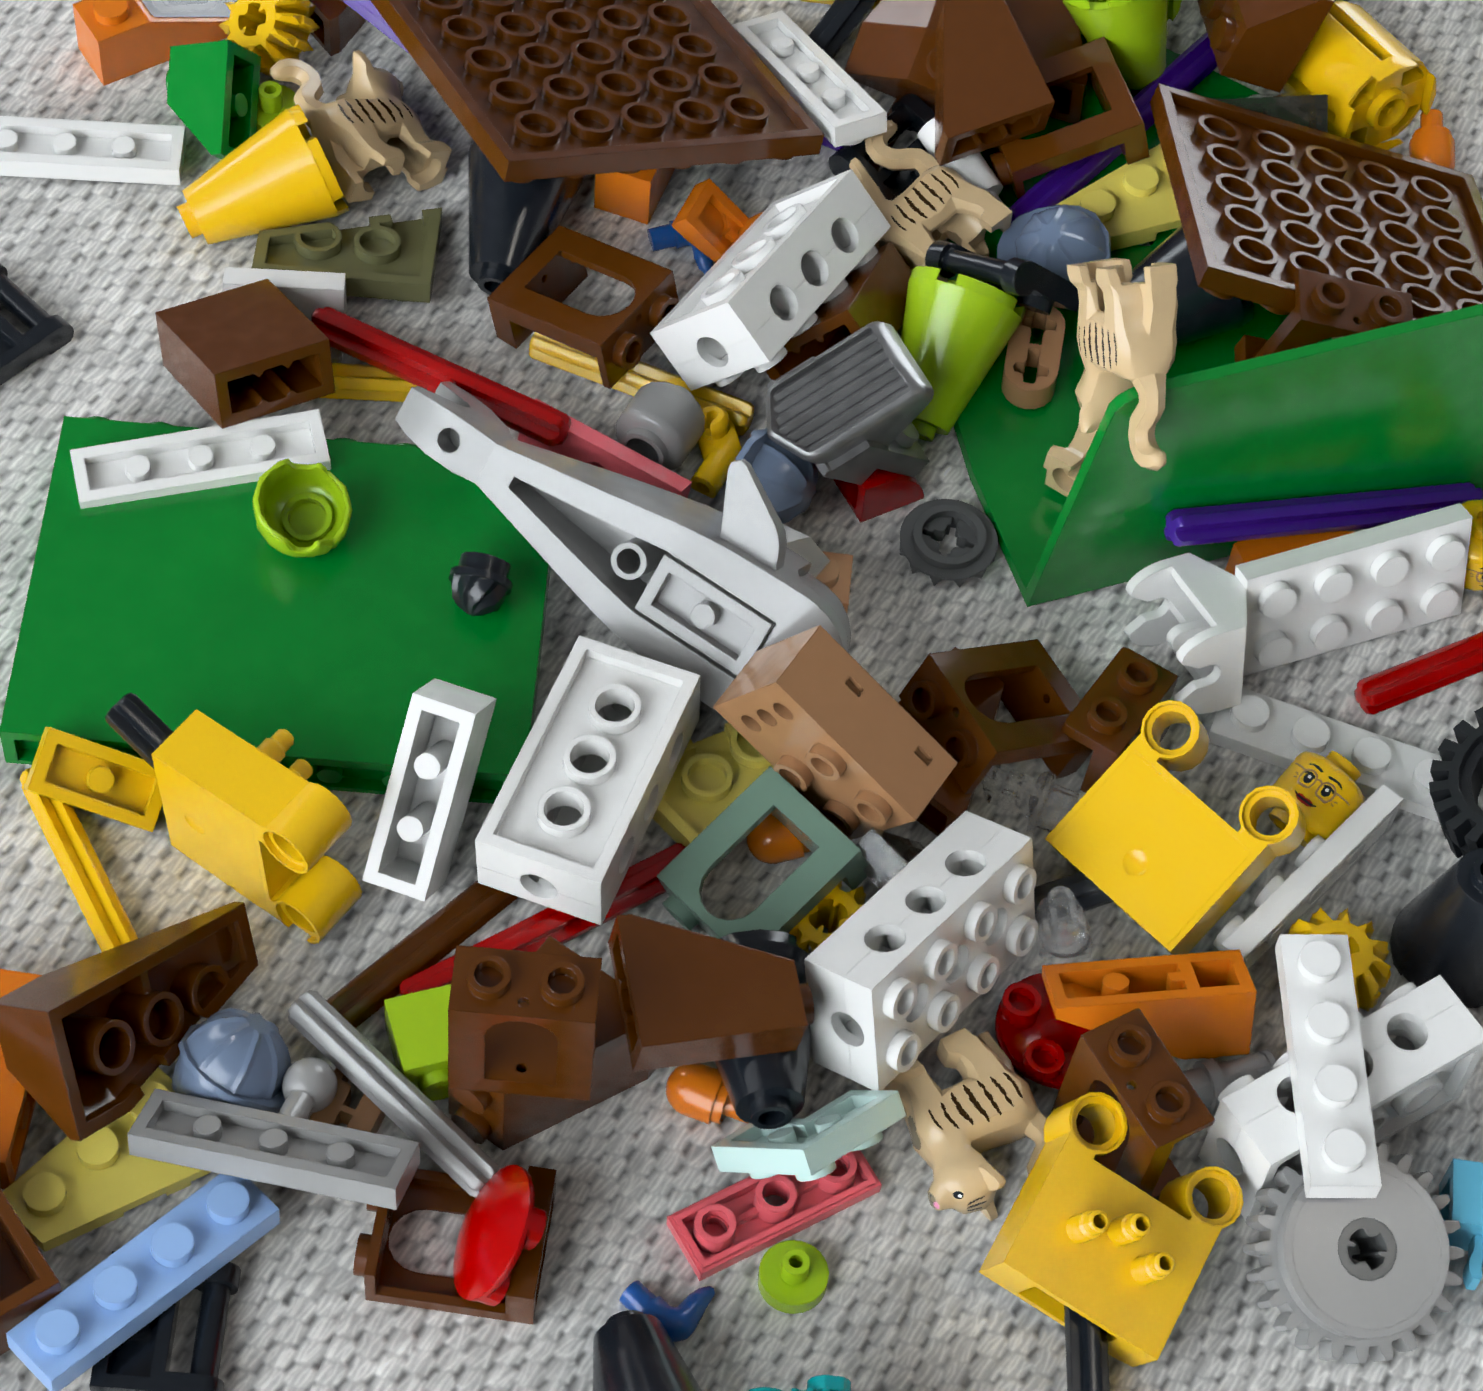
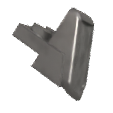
M880 321L871 322L818 356H812L776 380L772 379L766 385L769 389L766 395L768 438L801 459L815 463L823 477L862 485L876 469L915 477L930 462L917 442L919 433L911 422L931 402L934 390L902 339L890 324Z

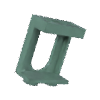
M769 766L657 875V878L669 895L662 905L686 930L691 931L698 924L711 937L720 939V937L734 932L758 929L789 933L841 881L853 890L872 871L861 849L778 772ZM769 814H772L813 854L754 911L745 917L734 920L715 917L703 905L701 892L704 880Z

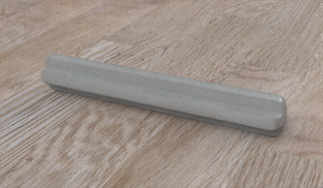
M309 990L294 1001L288 1010L289 1022L409 1138L420 1142V1148L470 1196L476 1197L488 1180L499 1171L498 1164L317 991Z

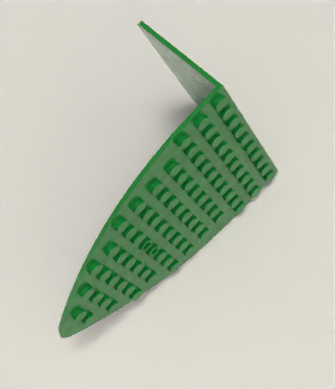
M1080 31L1082 45L1088 43ZM1166 48V67L1178 58L1180 54ZM1212 71L1190 91V93L1317 129L1258 92L1215 71ZM1089 78L1080 121L1104 112ZM1129 89L1132 98H1133L1140 90H1130V89ZM1049 117L1045 130L1019 139L1040 137L1072 124ZM1155 123L1146 130L1148 150L1160 144ZM994 147L980 152L992 171L993 168L989 155L996 153ZM1123 153L1115 158L1083 188L1126 164ZM1048 172L1023 181L1025 193ZM1011 185L1003 187L998 195L1008 208L1017 201ZM1178 228L1157 233L1155 241L1148 242L1150 246L1135 245L1111 251V258L1130 259L1133 269ZM996 229L992 233L986 230L984 240L989 250V257L997 258V245L1003 234L1000 229ZM948 238L946 240L947 242L955 243L954 241ZM955 275L954 277L949 279L947 278V280L956 281L958 275ZM1253 302L1254 318L1245 326L1176 346L1175 361L1168 373H1166L1165 410L1155 427L1156 442L1167 456L1166 465L1158 471H1153L1141 467L1133 458L1129 445L1128 429L1130 417L1139 403V394L1135 387H1132L1116 396L1109 403L1068 497L1045 484L1047 469L1043 466L1047 453L1053 445L1066 448L1076 434L1081 408L1075 389L1085 367L1080 356L1076 337L1079 308L1077 312L1054 307L1064 317L1066 328L1056 388L1052 400L1045 406L1037 409H1023L1014 406L1006 400L1002 393L1001 383L1008 347L1007 343L954 424L970 481L986 516L990 519L996 530L998 543L1026 606L1029 607L1128 582L1143 568L1155 562L1185 553H1191L1207 562L1230 556L1233 544L1238 541L1178 547L1172 541L1166 540L1164 535V528L1166 527L1165 516L1174 509L1469 482L1474 484L1475 488L1483 490V304L1332 339L1330 337L1318 343L1235 362L1234 347L1244 334L1269 339L1288 316L1272 313L1260 304ZM1032 328L1030 343L1041 345L1044 330ZM1026 366L1023 382L1035 383L1037 368Z

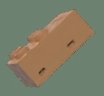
M821 625L756 651L713 706L773 766L774 771L778 772L850 840L916 821L958 763Z

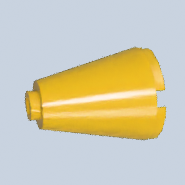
M299 104L288 109L286 108L182 190L187 202L176 207L192 239L203 234L209 245L259 234V231L292 227L338 217L349 211L348 206L342 199L344 195L317 137H311L305 125L308 120Z

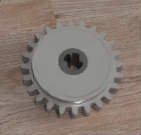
M1383 1142L1376 1143L1382 1184L1376 1198H1306L1301 1156L1299 1153L1292 1157L1295 1170L1288 1166L1278 1168L1273 1179L1279 1187L1278 1190L1267 1188L1257 1191L1255 1197L1266 1207L1265 1213L1247 1216L1245 1223L1248 1226L1260 1231L1259 1241L1243 1245V1253L1259 1256L1260 1263L1259 1268L1253 1269L1246 1274L1248 1282H1264L1268 1290L1256 1302L1258 1307L1261 1309L1277 1306L1281 1313L1276 1318L1273 1328L1277 1332L1290 1331L1294 1328L1299 1329L1294 1346L1300 1350L1313 1349L1320 1342L1319 1359L1325 1361L1339 1360L1343 1353L1346 1364H1366L1368 1355H1370L1373 1362L1392 1360L1393 1347L1398 1352L1415 1350L1418 1347L1413 1332L1419 1335H1432L1438 1330L1429 1314L1431 1312H1451L1453 1308L1451 1302L1442 1295L1444 1287L1460 1286L1462 1282L1461 1277L1448 1271L1450 1260L1464 1257V1249L1449 1246L1448 1234L1454 1233L1461 1228L1459 1221H1444L1440 1210L1450 1201L1448 1194L1430 1196L1426 1189L1430 1186L1434 1175L1430 1171L1414 1175L1409 1174L1413 1157L1408 1153L1395 1155L1388 1161V1144ZM1353 1239L1358 1243L1360 1254L1352 1255V1258L1358 1261L1355 1263L1350 1260L1348 1248L1356 1246L1355 1243L1350 1241Z

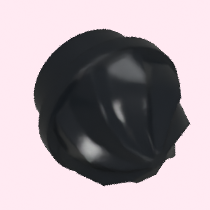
M462 553L458 566L450 569L448 577L451 581L452 598L455 603L470 616H484L485 614L498 611L506 596L510 595L513 583L508 579L511 568L510 564L503 559L485 553Z

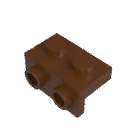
M1127 647L1120 649L1066 718L1062 728L1065 735L1093 750L1080 788L1084 793L1096 783L1141 733L1142 720L1148 710L1157 703L1171 699L1179 677ZM1167 727L1162 733L1160 742L1167 733L1169 727Z

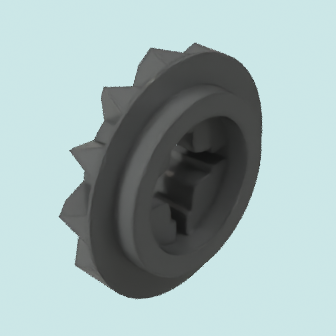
M953 499L928 501L914 508L902 523L900 529V555L908 559L912 574L922 572L930 576L934 586L941 580H951L960 588L968 578L975 576L982 579L987 567L995 560L998 547L996 530L990 519L982 511L966 502ZM951 527L956 528L955 537H957L956 546L958 547H954L951 553L946 556L941 555L939 551L940 545L937 541H942L945 534L949 535Z

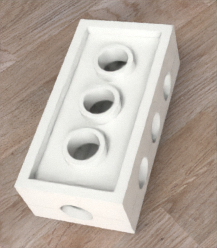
M852 169L773 201L650 332V335L691 391L714 382L718 387L726 386L740 377L746 370L755 368L758 373L764 372L775 366L786 356L787 350L784 345L791 338L802 334L817 321L818 316L815 311L819 306L834 299L846 289L848 282L845 277L851 271L869 262L877 254L878 250L874 245L891 226Z
M579 635L475 839L478 883L602 925L699 721L701 675Z
M965 811L804 959L806 983H808L814 1002V1022L810 1025L813 1062L871 1090H883L900 1072L908 1071L917 1060L918 1055L940 1033L949 1031L955 1024L958 1016L980 994L983 995L989 992L997 978L1018 957L1025 956L1032 949L1037 939L1039 927L1038 922L1035 920L1034 888L1037 874L1035 869H1033L1031 837Z
M1441 975L1419 987L1414 982L1400 986L1382 1002L1380 1009L1366 1017H1363L1358 1012L1376 1143L1388 1139L1458 1098L1483 1054V1027ZM1288 1051L1274 1063L1273 1070L1257 1079H1254L1251 1075L1242 1076L1229 1084L1219 1094L1218 1101L1220 1103L1214 1116L1215 1122L1206 1128L1208 1133L1198 1156L1206 1167H1220L1229 1171L1237 1179L1243 1193L1244 1203L1241 1215L1245 1220L1247 1216L1258 1215L1266 1210V1207L1255 1197L1257 1191L1267 1188L1278 1190L1279 1187L1273 1180L1278 1168L1288 1166L1295 1170L1292 1157L1300 1153Z

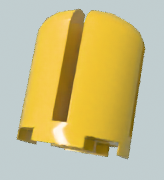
M1336 0L1283 87V91L1327 133L1390 150L1404 142L1400 138L1390 141L1386 140L1402 132L1411 123L1419 110L1426 115L1429 113L1436 96V77L1427 70L1419 58L1360 5Z

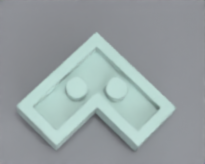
M850 1090L806 1118H792L788 1124L776 1129H760L748 1123L712 1145L711 1148L719 1172L749 1173L752 1179H765L777 1174L795 1175L797 1181L807 1182L832 1173L837 1167L835 1161L847 1153L863 1150L879 1143L883 1139L882 1131L906 1117V1113L898 1090Z

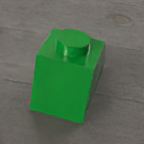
M230 40L170 46L169 70L166 74L167 104L208 152L219 159H223L257 132L261 56Z

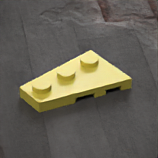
M1161 144L1149 150L1150 157L1129 165L1126 163L1056 204L1077 205L1096 213L1110 234L1111 251L1155 241L1157 233L1179 228L1182 225Z
M159 1067L140 1087L145 1095L130 1112L82 1141L70 1140L66 1136L3 1191L33 1241L44 1252L124 1216V1212L165 1193L168 1196L191 1185L192 1181L211 1173L210 1171L129 1155L127 1133L154 1089L174 1092L172 1079Z

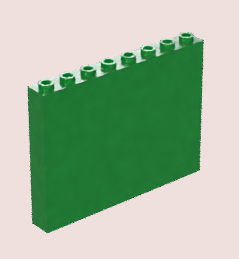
M64 416L0 725V738L6 763L32 765L45 727H52L143 759L105 719L107 712L124 695L133 693L173 732L196 709L256 748L266 738H270L278 729H286L293 735L294 744L285 753V758L280 764L289 768L297 759H304L313 768L312 775L307 779L308 782L317 783L328 790L385 795L412 693L436 678L497 698L468 801L494 804L534 725L551 567L475 483L449 471L414 444L399 443L392 445L358 442L350 438L326 439L331 463V470L327 471L334 474L347 487L353 511L346 537L335 549H330L327 554L314 557H293L271 547L257 529L253 510V496L258 481L80 509L70 450L199 428L173 426L165 422L139 423L116 421L100 416L88 418ZM462 553H485L503 559L510 564L511 568L508 579L513 583L510 595L506 596L498 611L485 614L484 616H470L455 603L452 598L451 581L448 577L450 569L458 566Z

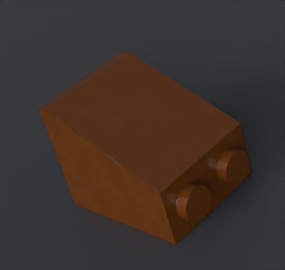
M551 936L536 951L538 953L580 956ZM601 970L596 1025H598L590 1101L449 1088L448 1057V1113L452 1115L451 1120L475 1143L483 1144L487 1139L501 1150H505L647 1080L656 1069L637 1072L632 1070L615 979ZM521 1002L519 1005L526 1007L528 1004ZM520 1069L518 1070V1072L522 1073L525 1072V1070Z

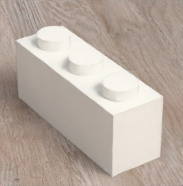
M436 678L412 693L362 881L421 901H426L444 885L451 867L497 698Z

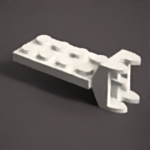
M1461 503L1238 564L1235 565V575L1191 553L1167 558L1143 568L1127 583L1126 591L1131 597L1147 602L1159 598H1164V601L1157 609L1140 614L1124 627V632L1131 642L1139 646H1156L1168 642L1177 659L1195 679L1174 695L1175 701H1181L1188 705L1195 714L1212 713L1241 704L1243 676L1461 614L1473 517Z

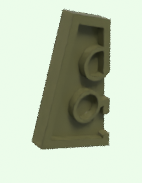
M442 208L422 210V219L393 223L390 214L369 217V226L339 230L334 224L325 222L259 231L251 268L346 273V297L430 303L442 227Z

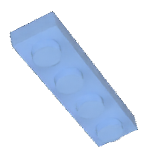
M224 1174L217 1175L6 1333L8 1347L49 1391H61L279 1225V1208L251 1180Z

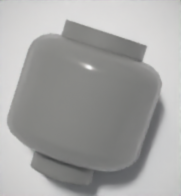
M650 382L638 390L616 422V437L618 442L669 470H674L682 465L702 436L705 416L700 404L686 388L669 382Z

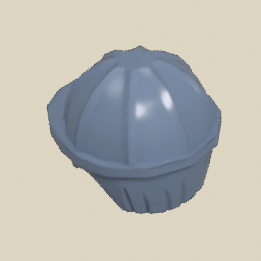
M1064 204L1038 208L1018 216L1011 223L1010 228L1003 232L997 245V259L1008 261L1015 257L1033 261L1069 281L1067 265L1111 259L1110 234L1096 213L1081 206Z
M767 428L753 430L750 434L751 438L746 441L735 460L745 459L752 465L782 524H785L809 508L811 499L817 492L818 468L815 463L805 461L768 438Z
M228 1008L219 1010L200 1024L190 1026L178 1045L180 1054L172 1078V1088L175 1093L274 1113L279 1112L286 1100L282 1091V1080L286 1070L291 1065L288 1047L279 1033V1028L274 1023L265 1020L257 1012L250 1013L241 1009Z

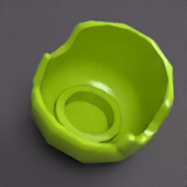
M289 459L280 460L259 477L253 496V510L258 531L271 547L283 554L293 557H314L327 554L330 549H335L346 537L353 511L347 487L334 474L327 471L322 463L299 464L293 463Z

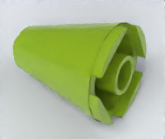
M1062 0L1087 42L1105 37L1128 89L1142 90L1163 74L1166 68L1168 0Z
M917 266L912 269L908 280L901 339L934 390L931 402L911 422L919 433V439L933 442L936 433L940 435L949 434L1021 323L1026 309L1024 306L1015 307L1018 300L1010 294L972 277L958 274L956 281L947 280L944 282L937 280L940 268Z

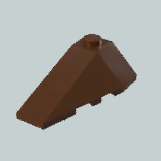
M881 0L861 24L844 71L854 81L897 99H900L905 94L917 95L935 112L936 28L943 4L947 0Z
M229 903L49 972L0 998V1044L6 1067L70 1140L82 1141L130 1112L145 1095L140 1087L160 1065L170 1066L180 1054L178 1045L190 1026L196 1025L201 1018H209L218 1012L259 965L245 903Z

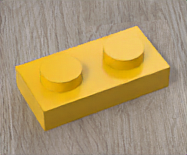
M45 727L24 785V790L148 832H153L162 807V801L155 770L144 759L52 727Z

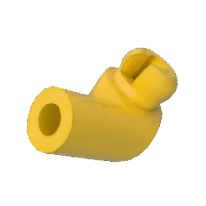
M708 406L702 409L705 416L704 432L698 440V445L703 462L690 479L692 481V489L710 498H714L727 481L728 467L731 462L735 461L736 456L742 449L734 424L729 419V414L720 406Z

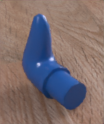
M674 220L669 221V224L647 229L653 252L675 246L676 249L690 246L692 247L696 264L704 274L713 266V260L699 251L671 226Z
M637 1280L625 1289L619 1301L628 1310H636L657 1317L662 1322L672 1341L679 1342L688 1339L693 1334L706 1308L714 1297L715 1290L711 1286L698 1288L689 1294L678 1306L672 1307L661 1296L656 1297Z

